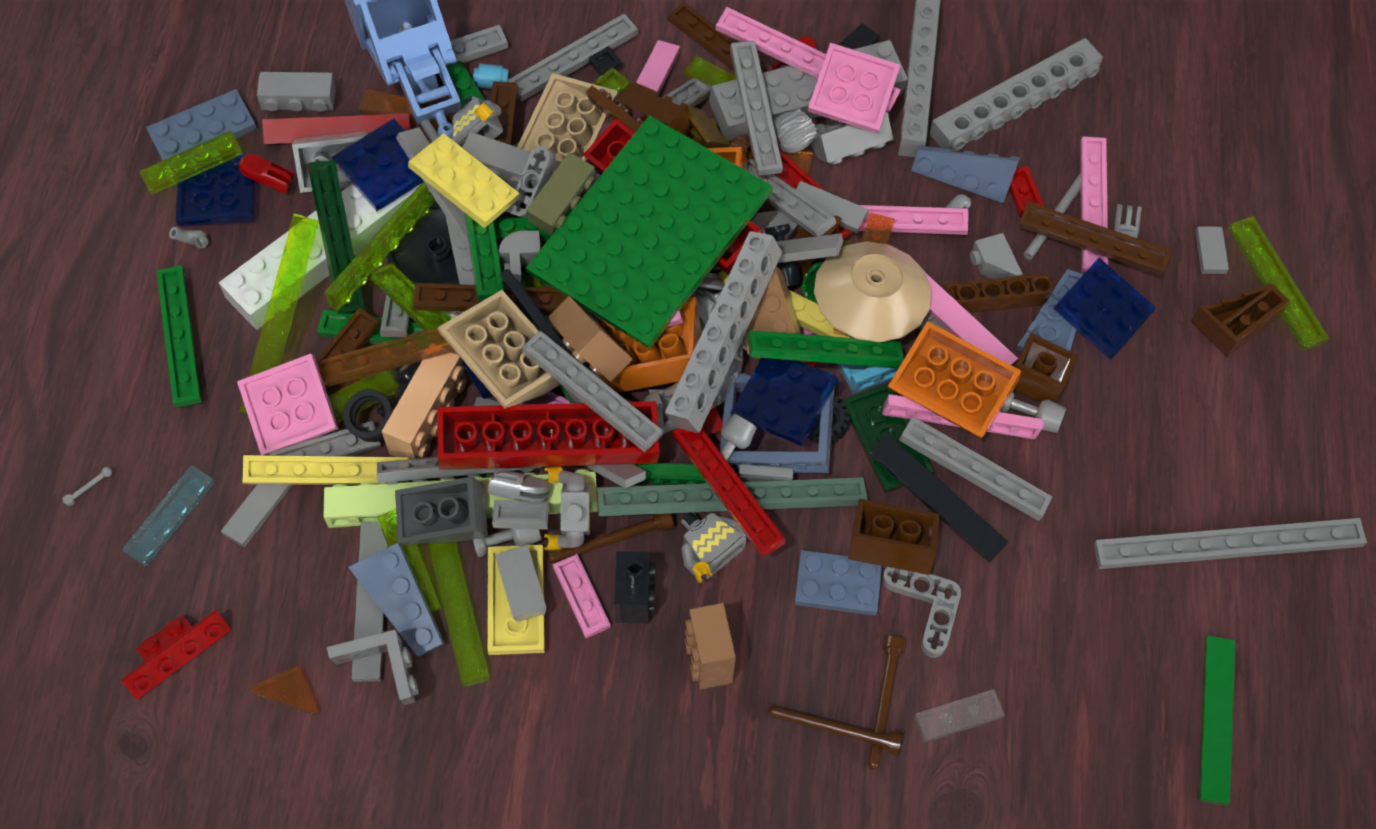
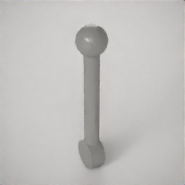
M104 467L102 473L75 493L65 495L63 503L67 506H72L78 496L104 477L111 476L112 469Z

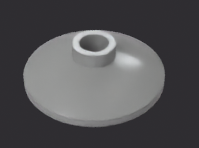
M709 273L698 287L722 291L725 283L717 280L718 274Z

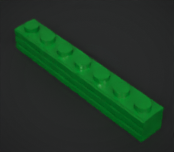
M666 463L633 464L646 471L645 480L637 483L639 486H645L646 484L679 485L707 483L694 465Z

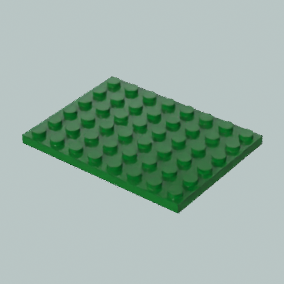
M649 115L567 216L563 225L560 228L558 227L528 264L526 270L532 276L564 296H570L586 310L650 349L773 192V187Z

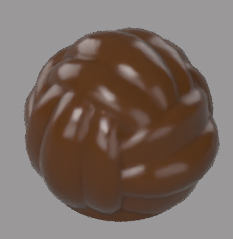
M737 136L729 144V147H742L747 161L751 159L753 154L749 137Z

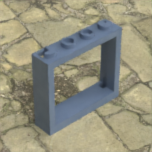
M745 373L727 375L723 426L735 413L736 392H823L818 452L733 451L727 462L730 466L734 467V471L739 472L740 465L745 464L792 468L793 473H829L835 390L832 375L816 373L814 375H800L797 373H790L788 375H774L771 373H764L762 375H748ZM722 437L720 451L726 443V440Z

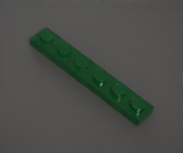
M335 160L310 162L307 167L337 314L354 313L359 307L365 310Z

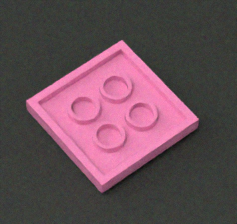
M830 43L807 112L878 134L900 65Z
M308 354L237 381L261 456H268L269 452L305 442L339 429L313 354Z

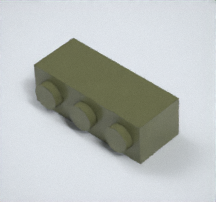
M568 152L526 210L528 222L552 236L558 227L560 228L563 225L567 216L580 202L586 190L588 191L596 182L595 167Z

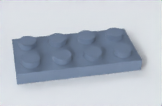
M236 89L146 127L166 168L257 130L250 113Z

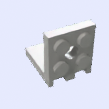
M396 630L327 647L329 659L336 665L388 652L399 700L404 705L416 702L414 695L419 694L417 682L413 674L409 675L408 667H412L409 650L402 646L401 637L396 633Z

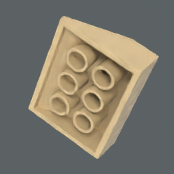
M552 73L517 147L532 152L534 148L544 146L553 151L557 161L562 162L568 152L587 162L583 154L613 120L590 103L586 91L592 85L598 90L602 88L612 97L611 101L614 103L620 96L618 91Z
M503 290L438 327L440 334L504 408L542 396L561 384L521 351L522 346L539 331Z

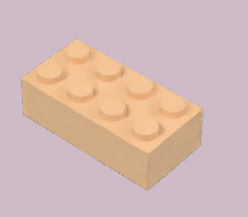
M433 344L431 345L382 430L390 455L409 457V459L426 458L430 450V442L434 436H438L437 407H454V400L457 394H461L466 386L467 380L465 379L464 367L459 355Z

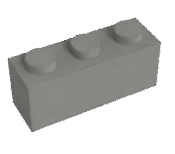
M260 72L257 98L262 110L334 111L336 84L333 73Z

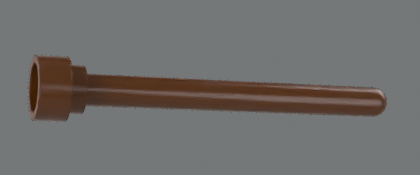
M670 513L655 514L652 519L587 540L579 547L564 548L552 552L548 555L547 559L550 563L554 564L575 554L580 555L656 528L657 530L663 529V531L674 528V523Z
M885 636L882 647L885 650L886 662L873 732L883 735L885 734L897 659L901 657V653H904L906 640L898 636ZM872 743L868 767L875 770L879 767L882 746Z
M771 706L768 709V714L771 717L880 745L883 750H887V754L899 756L904 735L902 733L892 731V733L886 732L883 735L777 706Z

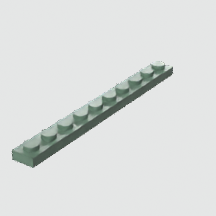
M863 477L743 482L763 510L857 506L859 499L868 500ZM708 483L597 488L599 516L728 511Z

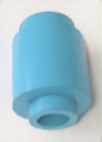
M479 64V68L474 69L473 81L478 83V88L492 89L493 81L507 82L509 69L503 68L500 65Z

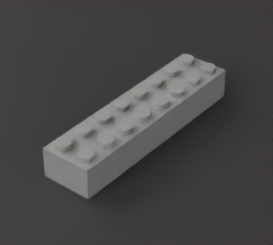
M890 40L853 49L899 64L900 68L894 87L900 89L898 96L903 94L908 78ZM792 66L762 73L772 121L781 114L791 110L795 112L798 108L805 112L810 119L820 117V115L807 112L818 78ZM737 80L713 85L709 103L722 135H725L729 141L737 136H749Z

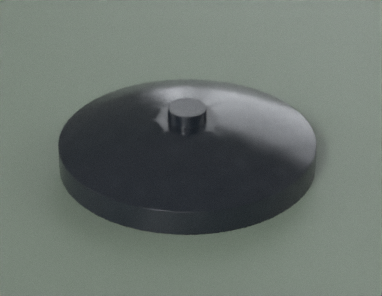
M425 203L402 214L391 227L386 239L387 260L397 279L414 290L415 283L460 284L446 216L438 203Z

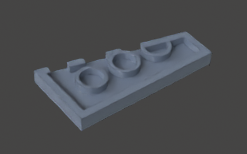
M920 146L911 171L1004 203L1020 157L1011 156V158L999 157L998 154L979 155L971 151L961 153L953 152L951 149Z
M1067 269L1051 296L1041 308L1036 319L1018 343L1016 350L1021 352L1029 334L1033 333L1070 351L1092 277Z
M396 543L348 567L417 656H421L445 644L400 544Z

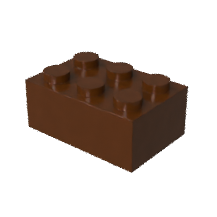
M859 499L853 523L848 559L930 575L936 554L940 514Z

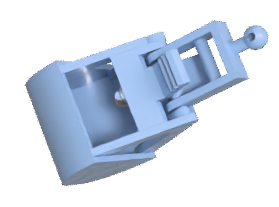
M345 0L362 50L367 49L387 86L400 82L417 125H420L424 120L431 121L436 119L439 125L438 135L441 136L444 133L451 138L453 125L448 123L446 115L461 110V102L445 66L455 63L456 58L437 0ZM437 73H439L444 86L442 87L438 85L435 76ZM446 95L449 96V100L423 109L419 107L420 104Z

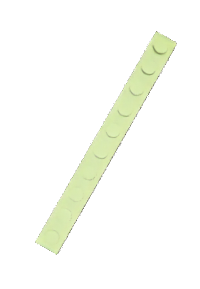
M584 469L575 471L574 473L584 477L585 483H591L590 512H598L596 472ZM524 473L526 476L537 477L543 480L549 479V473L544 475ZM474 477L484 484L487 518H493L494 500L519 501L491 495L488 492V485L492 478ZM455 479L413 481L409 483L399 482L392 485L364 482L359 486L335 484L332 487H325L324 519L328 528L361 526V522L388 521L389 524H397L395 490ZM560 482L549 484V495L544 500L549 502V515L561 514V490L563 484Z

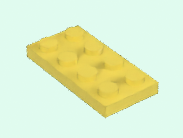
M444 133L409 160L408 168L483 228H486L519 199L520 193Z
M528 545L544 598L543 545ZM519 546L488 547V655L545 653L544 615L520 622L515 621L495 557L496 554L518 548Z

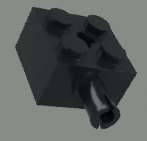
M616 552L615 623L648 624L649 614L654 615L656 562H650V552Z

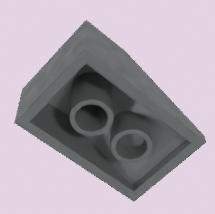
M474 477L395 490L398 544L463 542L488 537L484 484Z

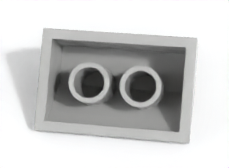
M885 111L878 134L833 119L815 124L818 138L811 142V146L819 160L828 164H837L843 161V157L849 155L852 157L859 156L864 153L865 149L871 147L873 149L884 147L887 141L893 140L887 111Z
M369 131L295 139L292 143L300 193L313 192L307 167L310 162L335 160L340 188L349 187L373 169Z

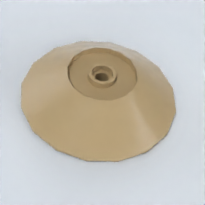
M866 241L845 245L840 249L837 256L825 259L816 273L814 295L820 312L835 329L858 340L880 343L900 339L920 326L930 310L931 287L925 271L909 254L888 244Z

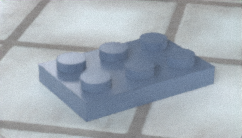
M801 550L794 605L876 616L882 566L848 559L849 556Z

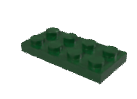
M889 383L842 400L846 404L845 409H849L850 423L884 493L903 487L899 481L869 455V452L887 433L934 474L927 456L899 441L909 423V419L882 414V408L888 395H896L895 391L888 388Z

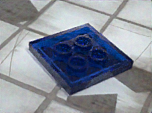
M395 118L332 157L338 168L376 212L424 182L420 176L408 168L410 159L396 139L398 133L405 130Z
M245 155L179 158L176 223L178 226L254 222L255 181L242 175L239 169L240 161Z
M1099 257L1053 309L1111 360L1156 307Z
M761 358L730 414L731 416L736 414L744 418L758 429L803 446L837 385L838 377L796 360Z

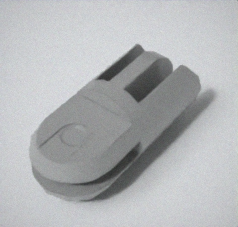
M1117 204L1114 231L1138 238L1142 207L1137 206L1134 226H1132L1133 206L1127 205L1124 224L1120 225L1122 204Z
M500 469L495 471L488 485V492L491 495L519 501L542 502L549 495V484L545 480Z

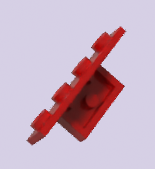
M214 610L194 626H191L182 614L168 622L163 629L145 639L141 645L135 648L144 660V663L120 680L135 699L138 700L230 632L231 629L217 610Z

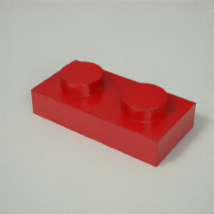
M1029 167L1016 168L1009 192L1019 216H1022L1028 202L1043 207L1044 203Z

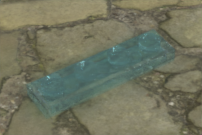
M191 465L123 547L122 551L124 554L147 567L215 483L213 478Z

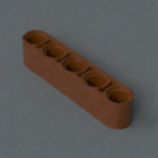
M1032 274L941 284L939 286L971 314L1044 305L1052 293L1054 281L1047 274Z

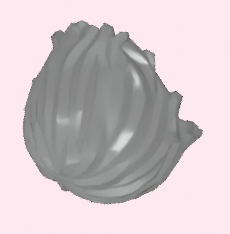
M799 108L795 112L793 110L785 112L773 120L777 144L783 152H799L818 138L817 128L812 123V119Z

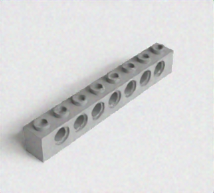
M915 0L907 68L908 81L905 86L898 150L899 156L916 157L918 148L926 144L940 0Z
M1084 38L934 119L929 135L940 148L958 151L968 142L979 140L992 129L997 130L1010 119H1017L1025 111L1040 106L1043 101L1057 97L1063 90L1074 88L1085 78L1094 77L1100 70L1099 67L1103 57Z
M750 231L665 411V414L676 428L700 433L781 257L782 251L772 235Z

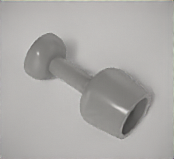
M1012 392L1000 411L1007 413L1011 408L1035 418L1044 419V428L1042 430L1058 433L1066 408L1048 399L1043 400L1039 407L1014 399V392Z
M733 414L721 429V436L726 440V443L720 453L726 461H728L735 447L745 449L750 445L757 429L755 425L736 414Z
M510 528L509 530L488 535L486 538L474 539L473 542L477 556L480 558L486 555L487 547L513 540L516 546L523 547L539 542L542 538L539 529Z

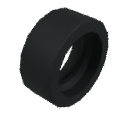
M366 389L359 391L345 405L343 414L345 426L351 434L363 441L377 442L384 440L382 430L396 406L389 397L377 390ZM369 401H377L385 408V418L382 424L373 431L361 429L356 421L357 412L362 405Z

